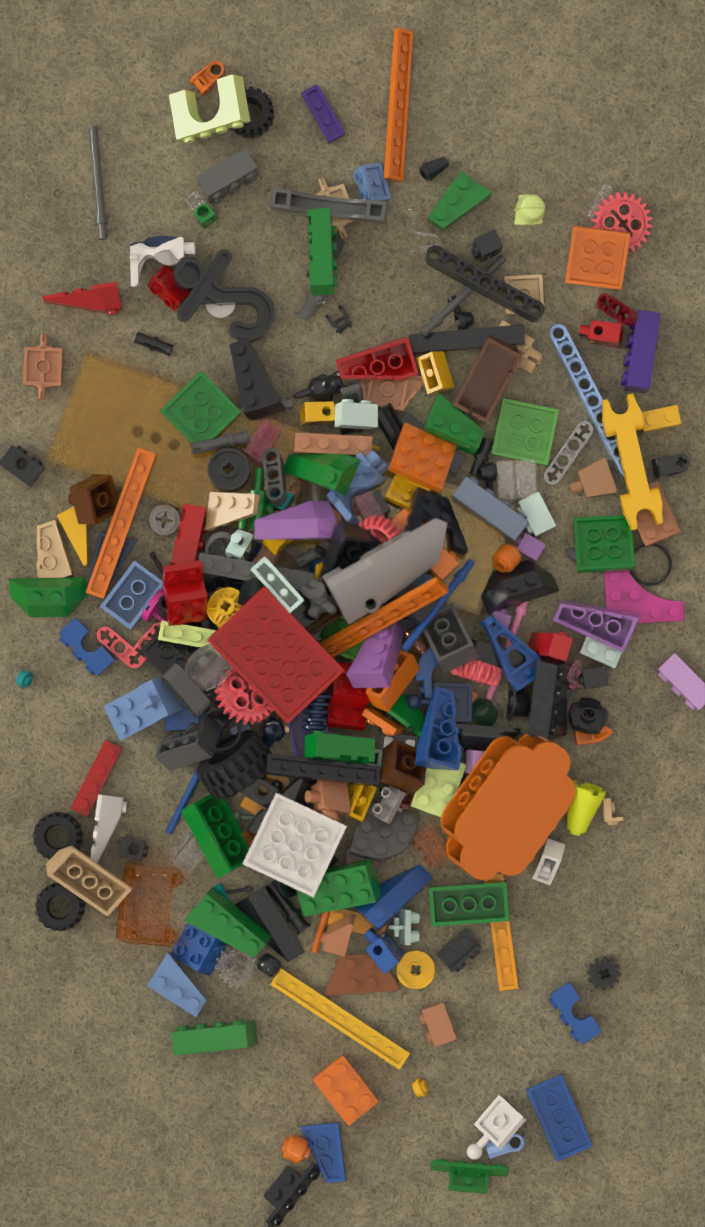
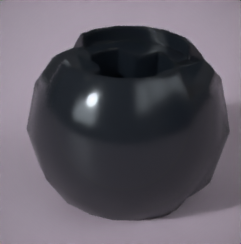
M269 953L263 954L257 962L258 969L269 977L276 976L282 967L281 961Z

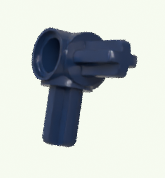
M273 717L269 718L263 728V734L265 735L263 741L269 749L275 741H280L285 735L283 724Z

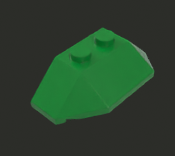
M86 577L9 578L10 598L29 617H68L87 596Z

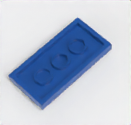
M562 1074L526 1089L557 1162L593 1146Z

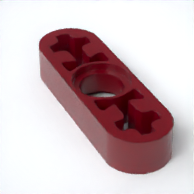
M603 293L598 297V309L626 326H633L638 318L636 310L607 293ZM619 305V310L615 314V309Z

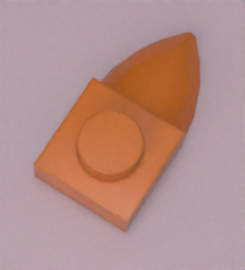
M607 726L599 734H586L573 730L575 745L601 742L613 733V730Z

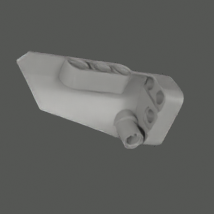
M434 518L411 532H403L360 557L358 562L343 570L340 567L335 568L322 576L348 625L368 613L376 612L382 604L438 563L444 543L447 522ZM370 598L374 599L373 605L366 607V601Z

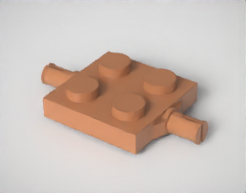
M40 334V345L24 347L23 386L37 387V399L40 400L41 395L43 400L46 399V388L62 387L63 348L47 346L48 334Z

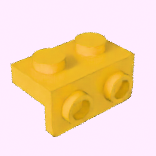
M395 474L384 499L409 510L411 509L410 504L414 490L418 487L427 491L431 489Z

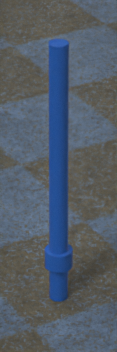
M468 559L461 570L458 569L454 574L455 578L448 585V593L439 598V602L403 644L402 650L408 652L457 586L468 577L467 573L475 564L473 560Z
M221 730L217 745L224 733L223 730ZM197 769L166 829V832L169 834H173L182 816L181 810L186 808L200 780L197 776Z

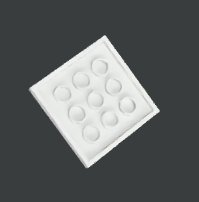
M275 793L243 864L314 897L347 826Z

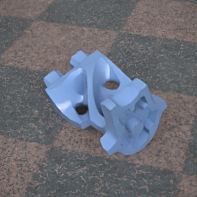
M374 450L366 456L361 452L357 454L356 458L361 461L346 496L331 490L327 493L330 502L334 504L349 523L358 524L360 522L352 512L351 500L353 496L357 493L361 497L386 479L382 474L388 469V464Z

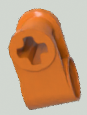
M212 61L201 71L197 72L189 82L198 88L201 96H204L217 84V79L225 77V68L220 61ZM215 67L221 68V72L218 75H213L211 72Z

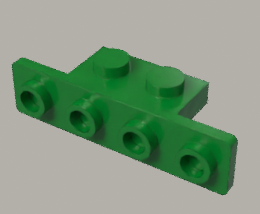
M445 1159L432 1161L430 1168L431 1171L450 1172L448 1191L479 1194L488 1193L489 1175L508 1177L509 1167H505L503 1164L490 1166L482 1162L467 1164L465 1161L447 1162Z

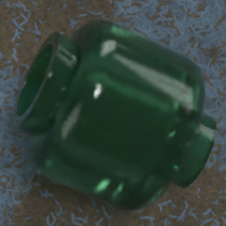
M479 698L472 703V717L480 726H492L495 724L499 711L490 699Z

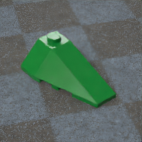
M289 454L284 465V471L286 474L346 496L361 460L346 454Z
M400 695L387 714L420 737L425 717L418 708L411 709L408 707L406 700L409 695Z

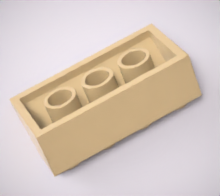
M73 846L58 850L46 864L47 875L107 917L132 890L131 886Z

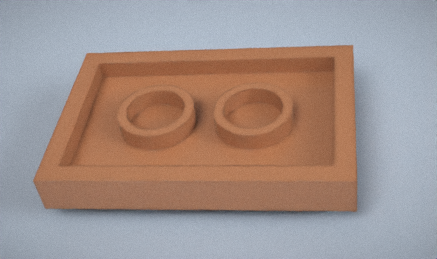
M658 481L650 483L648 486L649 489L659 488L662 500L663 523L656 525L652 513L648 510H640L636 515L637 531L645 548L678 535L681 532Z

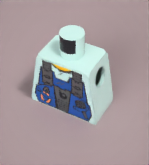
M238 529L231 535V541L225 553L227 558L255 562L264 544L260 540H255V535Z

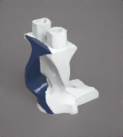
M155 236L147 238L142 242H131V287L140 285V272L147 259L154 258V260L167 266L177 265L178 262L185 258L196 259L195 243L184 242L183 237L176 238L173 236Z

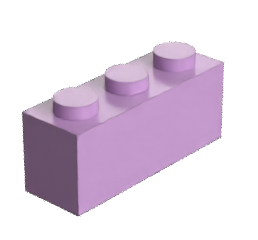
M673 653L657 669L659 672L657 676L664 683L668 681L673 686L671 690L678 697L682 695L686 699L684 703L691 710L696 709L698 711L705 705V683Z

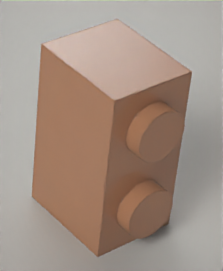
M443 1001L421 1009L422 1014H419L422 1024H427L429 1032L426 1033L429 1044L433 1043L434 1047L457 1040Z

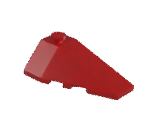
M117 282L93 285L91 290L75 289L72 291L73 294L60 292L42 296L44 303L107 313L108 316L119 314L118 311H122L120 289Z
M404 336L335 360L341 379L402 380L419 374L409 338Z

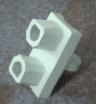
M402 909L399 912V917H394V925H388V929H394V937H398V944L411 945V943L419 941V931H411V923H419V913Z

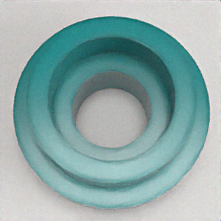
M22 670L16 678V684L21 689L29 687L33 681L32 672Z

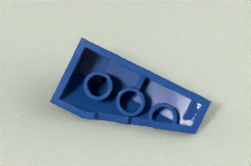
M437 686L434 687L417 746L415 765L437 770H459L462 748L459 745L458 739L459 727L456 725L455 715L457 713L454 692Z
M419 864L379 884L382 896L375 903L355 906L354 908L380 932L433 877Z

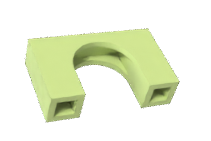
M232 74L217 79L220 107L217 115L208 122H204L199 116L195 92L183 90L170 94L169 99L176 139L182 140L184 143H193L197 138H209L213 133H225L229 128H241L244 126L243 124L250 122L243 77Z

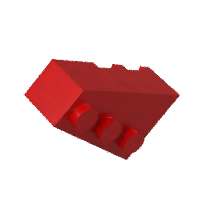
M183 503L181 521H179V530L175 539L170 565L199 561V557H197L198 552L202 551L204 546V540H201L202 535L207 533V530H205V507Z
M560 631L556 634L532 632L528 646L541 659L550 658L566 662L573 639L569 638V634Z

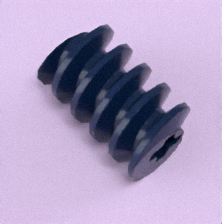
M320 693L307 705L311 709L304 712L309 718L303 719L304 722L308 723V725L302 726L303 730L321 731L327 728L322 722L328 721V718L324 717L323 714L329 713V710L324 707L330 706L326 699L331 698L332 695Z

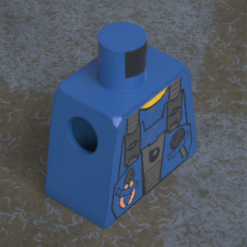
M371 927L363 934L370 942L366 947V951L384 974L397 965L404 956L405 952L385 931L378 935Z

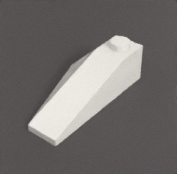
M98 795L95 820L98 822L93 831V840L95 842L92 845L90 857L97 864L122 817V813H126L127 802H124L125 797Z

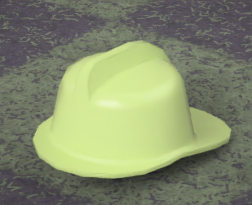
M519 195L516 208L514 209L516 212L514 224L536 225L543 222L545 204L539 195Z

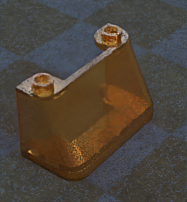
M126 864L123 869L122 881L131 886L132 890L119 904L116 925L117 940L128 944L172 947V943L175 940V932L168 925L173 888H177L182 883L181 870Z

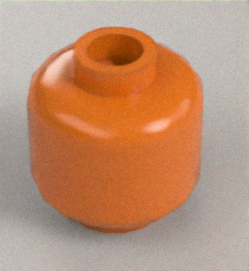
M503 544L493 555L494 567L500 572L513 571L521 561L519 549L514 545Z
M291 1135L289 1138L286 1137L281 1148L283 1157L295 1163H300L303 1159L307 1160L311 1150L308 1148V1141L296 1135Z

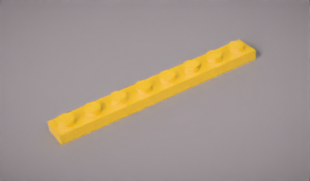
M281 968L280 972L270 983V985L400 1070L410 1055V1052Z

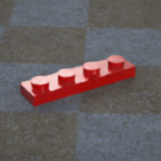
M107 740L104 741L70 809L88 817L123 748Z

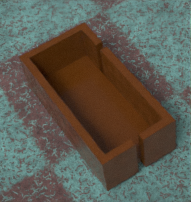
M489 335L453 406L467 413L473 407L475 409L472 416L487 423L524 352Z

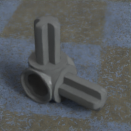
M310 289L306 295L307 302L298 315L307 321L317 307L320 308L325 304L330 295L312 296Z

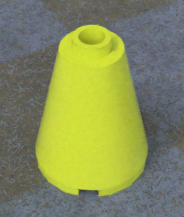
M572 780L576 792L574 800L567 811V829L570 830V834L580 836L581 833L584 834L606 795V790L602 791L603 788L587 782L579 785L576 784L577 780Z

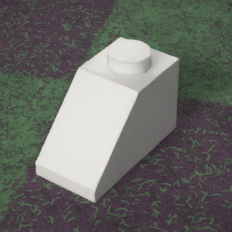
M547 838L532 879L551 885L562 860L565 844Z

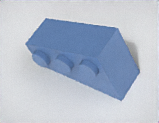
M168 952L147 986L196 1017L207 998L172 954Z

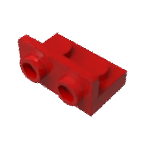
M165 265L151 277L147 287L154 295L162 299L167 307L176 311L191 291L178 289L172 279L173 270Z

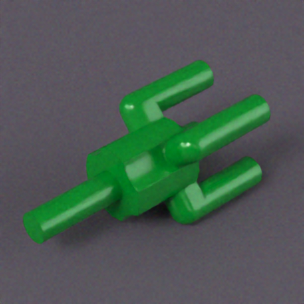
M256 468L255 489L249 491V494L260 495L258 513L250 517L249 531H254V520L262 518L264 512H266V516L274 514V506L267 504L266 491H262L263 468ZM247 518L239 520L238 529H246Z

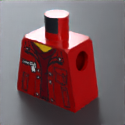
M592 320L591 326L580 325L579 336L589 337L591 344L621 349L624 333L622 324ZM596 330L603 331L600 335L595 334Z

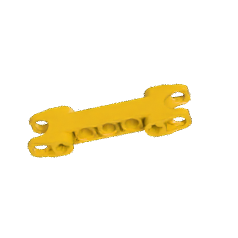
M632 393L627 395L628 409L624 414L614 413L608 399L601 401L602 424L605 436H615L628 490V494L620 495L623 515L631 531L637 529L636 515L640 510L650 511L656 525L663 523L662 500L659 488L649 489L636 434L637 430L644 429L641 409Z

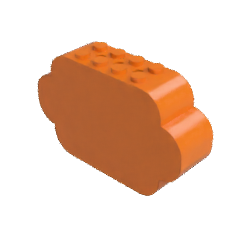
M528 733L520 737L518 741L508 736L495 739L488 746L443 810L441 826L444 832L450 836L446 845L447 856L453 863L474 878L488 880L499 871L507 876L520 874L534 860L536 853L545 844L547 837L555 830L562 816L567 813L576 792L573 781L567 776L570 769V757L562 747L551 740L538 736L539 738L532 737Z

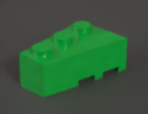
M460 171L428 216L427 222L444 232L462 217L488 200L492 192Z
M440 393L434 399L422 429L456 445V449L473 456L478 450L485 433L484 430L453 406Z
M313 731V734L305 736L304 758L356 764L375 762V739Z

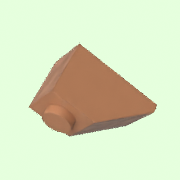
M351 914L329 924L327 932L323 931L321 943H324L322 951L345 957L356 915Z

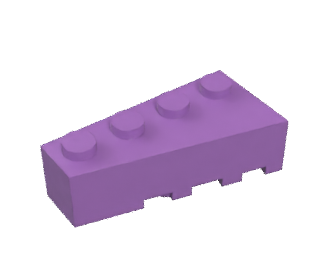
M563 600L553 621L624 653L642 614Z
M398 622L365 640L346 673L353 688H390L405 633V628Z

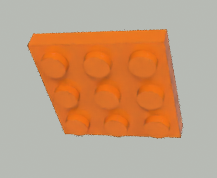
M573 225L565 283L622 290L630 232Z
M405 422L387 470L440 494L457 446Z

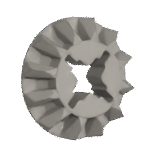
M169 505L157 506L149 517L151 528L160 535H170L175 532L180 521L177 510ZM165 512H167V518L173 522L166 523L163 528L162 522L157 520V518H163Z

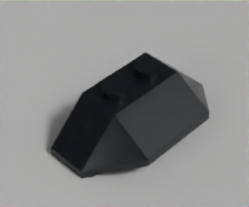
M529 560L520 562L511 572L493 570L481 595V599L489 614L558 592L559 588L552 573Z
M456 724L459 727V745L464 748L465 752L466 750L476 749L486 751L495 739L503 736L514 738L520 733V729Z

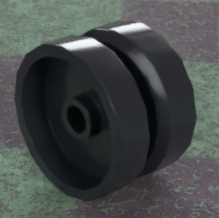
M223 448L215 452L207 466L208 475L213 485L227 493L242 489L248 483L251 475L250 464L246 456L233 448ZM232 468L233 471L227 474L226 469Z

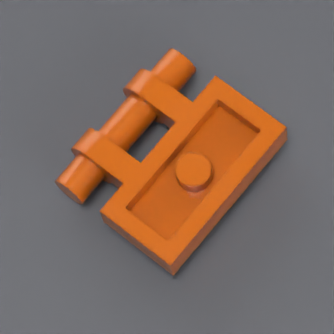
M369 707L365 708L362 716L366 718L369 724L382 728L381 731L388 736L402 735L405 731L400 722L390 719L382 710L378 711L375 708Z

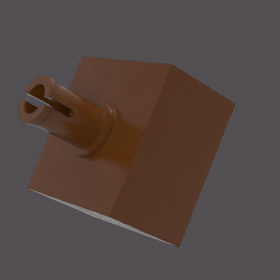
M94 474L69 488L68 501L71 505H74L78 524L96 525L114 514L118 500L111 475Z
M396 739L389 743L382 753L380 782L411 795L425 785L426 767L415 765L417 748Z

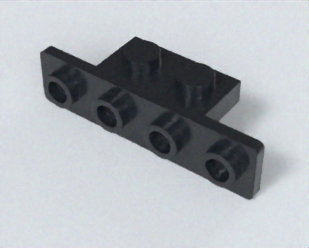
M311 1163L302 1176L290 1166H287L264 1194V1197L276 1208L264 1223L267 1227H278L282 1224L283 1218L288 1212L293 1210L297 1200L307 1192L309 1185L319 1177L321 1171L317 1164Z

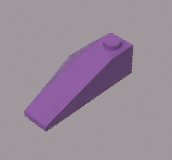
M308 501L254 520L255 540H330L336 529V518L329 501Z

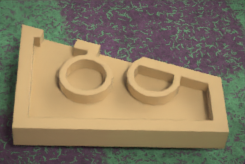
M210 492L205 530L212 531L219 526H226L236 520L239 521L257 515L260 495Z
M57 520L38 525L37 578H65L74 575Z

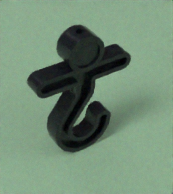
M228 250L218 252L205 272L201 263L193 258H185L178 262L172 273L173 282L178 289L191 291L177 311V319L180 322H188L199 306L203 304L250 305L257 311V321L251 325L235 321L228 329L229 335L239 341L248 339L252 342L262 338L270 330L274 321V307L271 299L263 291L254 287L224 288L219 285L218 280L232 260V255Z

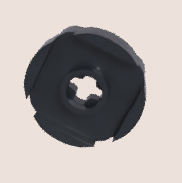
M579 699L578 702L571 705L569 711V721L572 729L586 734H599L605 727L608 719L606 708L604 709L596 699ZM586 713H589V714H590V717H593V718H586V717H585Z

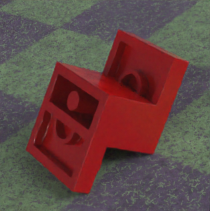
M202 561L163 566L162 591L167 605L168 626H178L207 620L208 596L203 582Z
M338 662L345 671L329 685L326 694L332 695L331 698L326 699L330 703V706H325L329 710V713L326 714V718H328L326 726L364 731L365 717L362 716V713L370 702L366 694L367 688H353L346 675L352 664Z

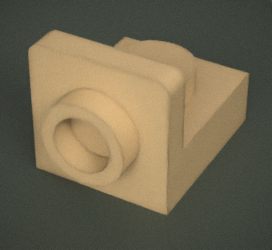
M604 798L601 803L602 821L607 822V825H619V821H624L623 817H612V813H615V804L611 802V798Z

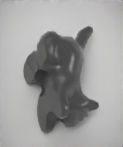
M323 578L311 579L308 586H302L303 595L310 600L308 614L312 618L317 619L322 613L329 612L332 615L336 613L335 599L328 594Z

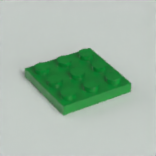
M202 371L160 410L190 443L216 438L242 413Z
M624 515L573 518L577 573L635 570L633 535Z

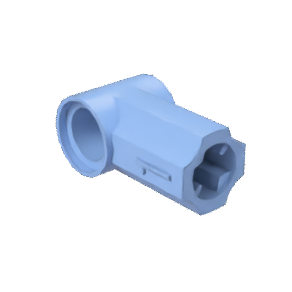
M516 1132L511 1138L518 1137L520 1139L519 1145L511 1146L509 1140L502 1149L489 1140L486 1144L489 1158L513 1151H520L524 1146L522 1136Z

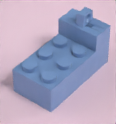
M161 676L138 686L137 689L104 706L120 741L186 709L163 683Z

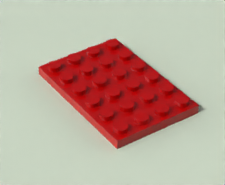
M265 586L255 593L207 639L287 724L345 671Z

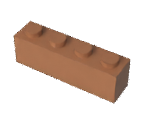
M295 433L294 454H346L356 457L360 452L366 456L372 451V436Z

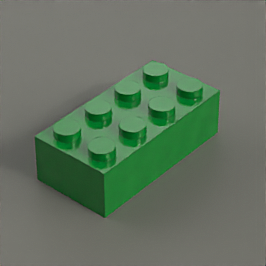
M210 794L181 810L217 879L244 865L243 861L251 846L225 799H217Z
M372 859L327 868L314 897L296 889L304 916L375 903L382 896Z
M507 880L430 885L429 887L432 926L510 921Z

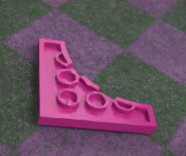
M628 570L604 572L606 608L642 614L638 623L684 621L683 601H670L652 595L634 580Z

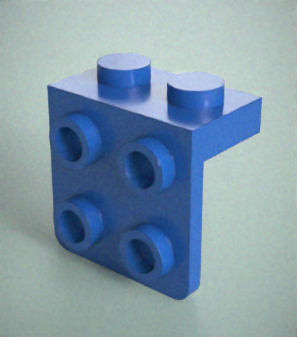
M187 923L172 951V956L197 972L210 976L215 970L220 956L224 953L227 943Z

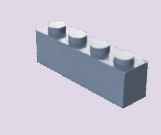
M465 477L452 495V498L515 542L529 522L526 520L527 516L519 510L517 512L511 509L512 505L504 499L499 501L495 498L496 494L490 489L486 488L484 490L479 486L480 482L475 478L470 477L469 479Z

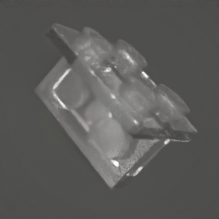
M534 459L498 461L496 463L499 500L513 499V501L537 497Z

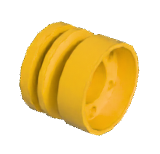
M234 588L217 590L207 603L208 616L218 627L223 625L242 607L237 603L240 592Z

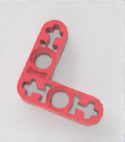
M161 622L154 623L134 647L111 628L105 626L97 631V639L126 665L136 669L142 666L146 659L140 655L138 658L139 664L134 663L131 665L130 656L135 657L139 653L135 650L137 648L139 650L142 649L143 641L152 639L148 635L151 633L153 636L156 633L155 627H160ZM109 630V636L114 639V636L118 638L112 643L111 647L108 646L110 643L108 639H101L102 631L106 632ZM118 642L125 644L126 648L123 653L115 651V645Z

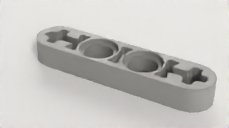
M582 421L574 429L545 471L543 479L546 484L556 485L566 473L593 433V426L590 422ZM585 425H587L589 427V434L585 433L582 436V439H585V441L582 442L578 437H575L574 434L576 433L577 435H579L581 433L580 426L584 427ZM572 440L579 443V448L576 451H572L568 447L569 442ZM560 456H565L568 459V464L564 467L560 466L557 462ZM554 464L558 469L563 470V472L561 474L558 471L555 475L557 480H552L550 482L548 480L549 476L547 474L553 473L555 468H552V466Z

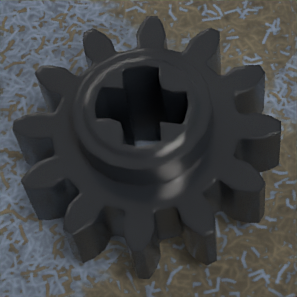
M606 956L602 957V961L595 958V965L589 963V966L593 969L592 971H587L588 975H592L588 981H595L594 987L598 988L601 985L603 991L606 990V985L613 989L612 982L619 983L616 976L622 975V973L616 971L620 965H612L614 962L613 958L607 962ZM607 968V973H609L608 977L604 976L603 978H600V970H605Z

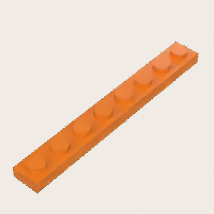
M403 28L394 29L384 179L402 182L404 177L414 33Z
M137 448L86 593L105 599L154 463L155 453Z
M435 577L319 644L332 657H335L447 594L448 587Z

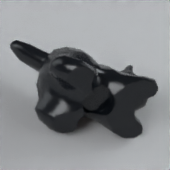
M337 370L331 375L321 374L311 379L308 388L295 393L293 398L298 399L311 396L315 401L329 402L334 398L333 394H341L340 389L348 386L343 384Z

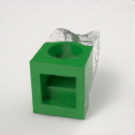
M196 190L183 198L203 229L217 220L216 214Z

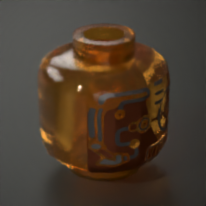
M414 630L405 631L402 646ZM424 632L421 633L408 650V653L420 657L430 648Z

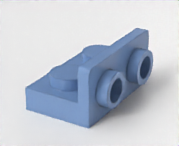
M381 162L362 165L354 171V180L359 188L360 199L389 201L391 199L387 181L384 179V170Z

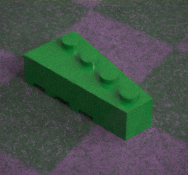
M330 208L307 209L309 221L308 251L309 259L311 260L309 261L312 296L335 294V287H338V276L334 274V270H338L337 258H334V254L338 253L337 242H334V237H337V226H333Z
M214 887L207 892L184 919L185 922L253 958L271 938L266 931Z
M240 1019L227 1024L225 1021L215 1022L211 1026H207V1023L196 1024L195 1028L183 1025L177 1026V1030L171 1032L174 1055L249 1048L258 1043L255 1020L244 1021V1019Z

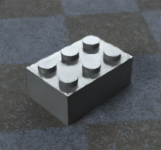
M245 148L196 176L209 204L212 202L216 204L224 199L223 196L227 193L234 194L239 191L241 185L245 183L249 185L255 182L259 174L258 167Z
M451 603L442 607L423 632L445 674L479 658L454 604Z

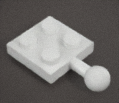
M500 1095L497 1096L474 1123L484 1135L476 1144H471L467 1148V1155L471 1159L476 1160L481 1157L482 1148L489 1140L502 1149L526 1121Z

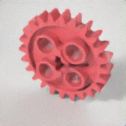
M615 192V198L609 194L608 201L602 198L603 205H596L599 211L592 212L596 215V218L590 220L595 222V225L591 228L627 232L624 227L618 226L620 222L611 213L613 209L620 220H625L623 225L632 233L628 248L635 252L634 246L636 245L641 248L640 241L647 242L644 236L651 235L647 231V228L653 227L651 224H648V221L653 219L652 217H647L650 210H644L647 204H639L641 198L638 197L634 200V194H630L628 197L627 192H623L621 197L619 192ZM625 204L627 207V212L624 215H621L619 212V208L621 205ZM607 217L612 218V225L606 227L604 224ZM634 219H636L639 224L637 229L635 230L631 228V222Z
M232 666L229 670L226 669L218 678L219 680L216 683L218 688L215 690V693L219 695L215 700L221 701L218 707L225 708L223 714L230 713L229 719L236 717V723L242 719L244 725L248 721L253 725L256 721L260 723L263 718L266 719L274 710ZM232 684H235L238 689L234 688ZM236 702H240L243 707L239 706Z

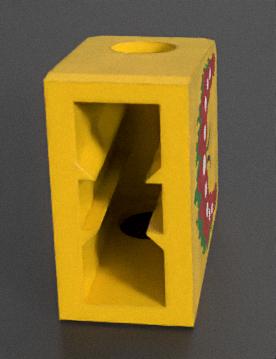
M333 401L304 402L299 407L301 426L332 424L335 421ZM328 410V416H325L322 411Z

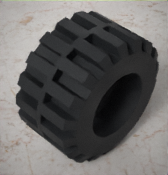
M249 86V89H245L247 104L253 103L258 105L261 109V115L257 120L243 124L244 126L241 128L231 129L238 136L241 134L243 138L251 136V139H253L256 135L262 136V133L264 131L267 132L269 126H272L274 110L272 101L268 98L266 92L262 93L261 89L257 88L255 90Z
M55 812L47 814L38 821L34 828V846H36L38 853H41L44 858L49 860L58 850L70 846L79 850L83 842V831H81L80 823L77 822L75 817L67 813ZM62 825L68 830L69 841L64 847L55 848L48 843L47 832L52 826Z
M58 882L45 887L36 898L35 913L39 917L38 920L44 924V927L50 928L52 931L71 929L81 921L85 913L84 907L86 905L84 900ZM57 895L66 896L71 902V912L64 918L53 916L49 909L51 899Z

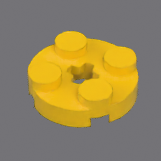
M418 950L406 952L396 967L399 981L405 987L412 989H422L428 986L433 980L435 973L434 962L431 957L425 952ZM419 965L421 967L419 969L420 974H411V966Z

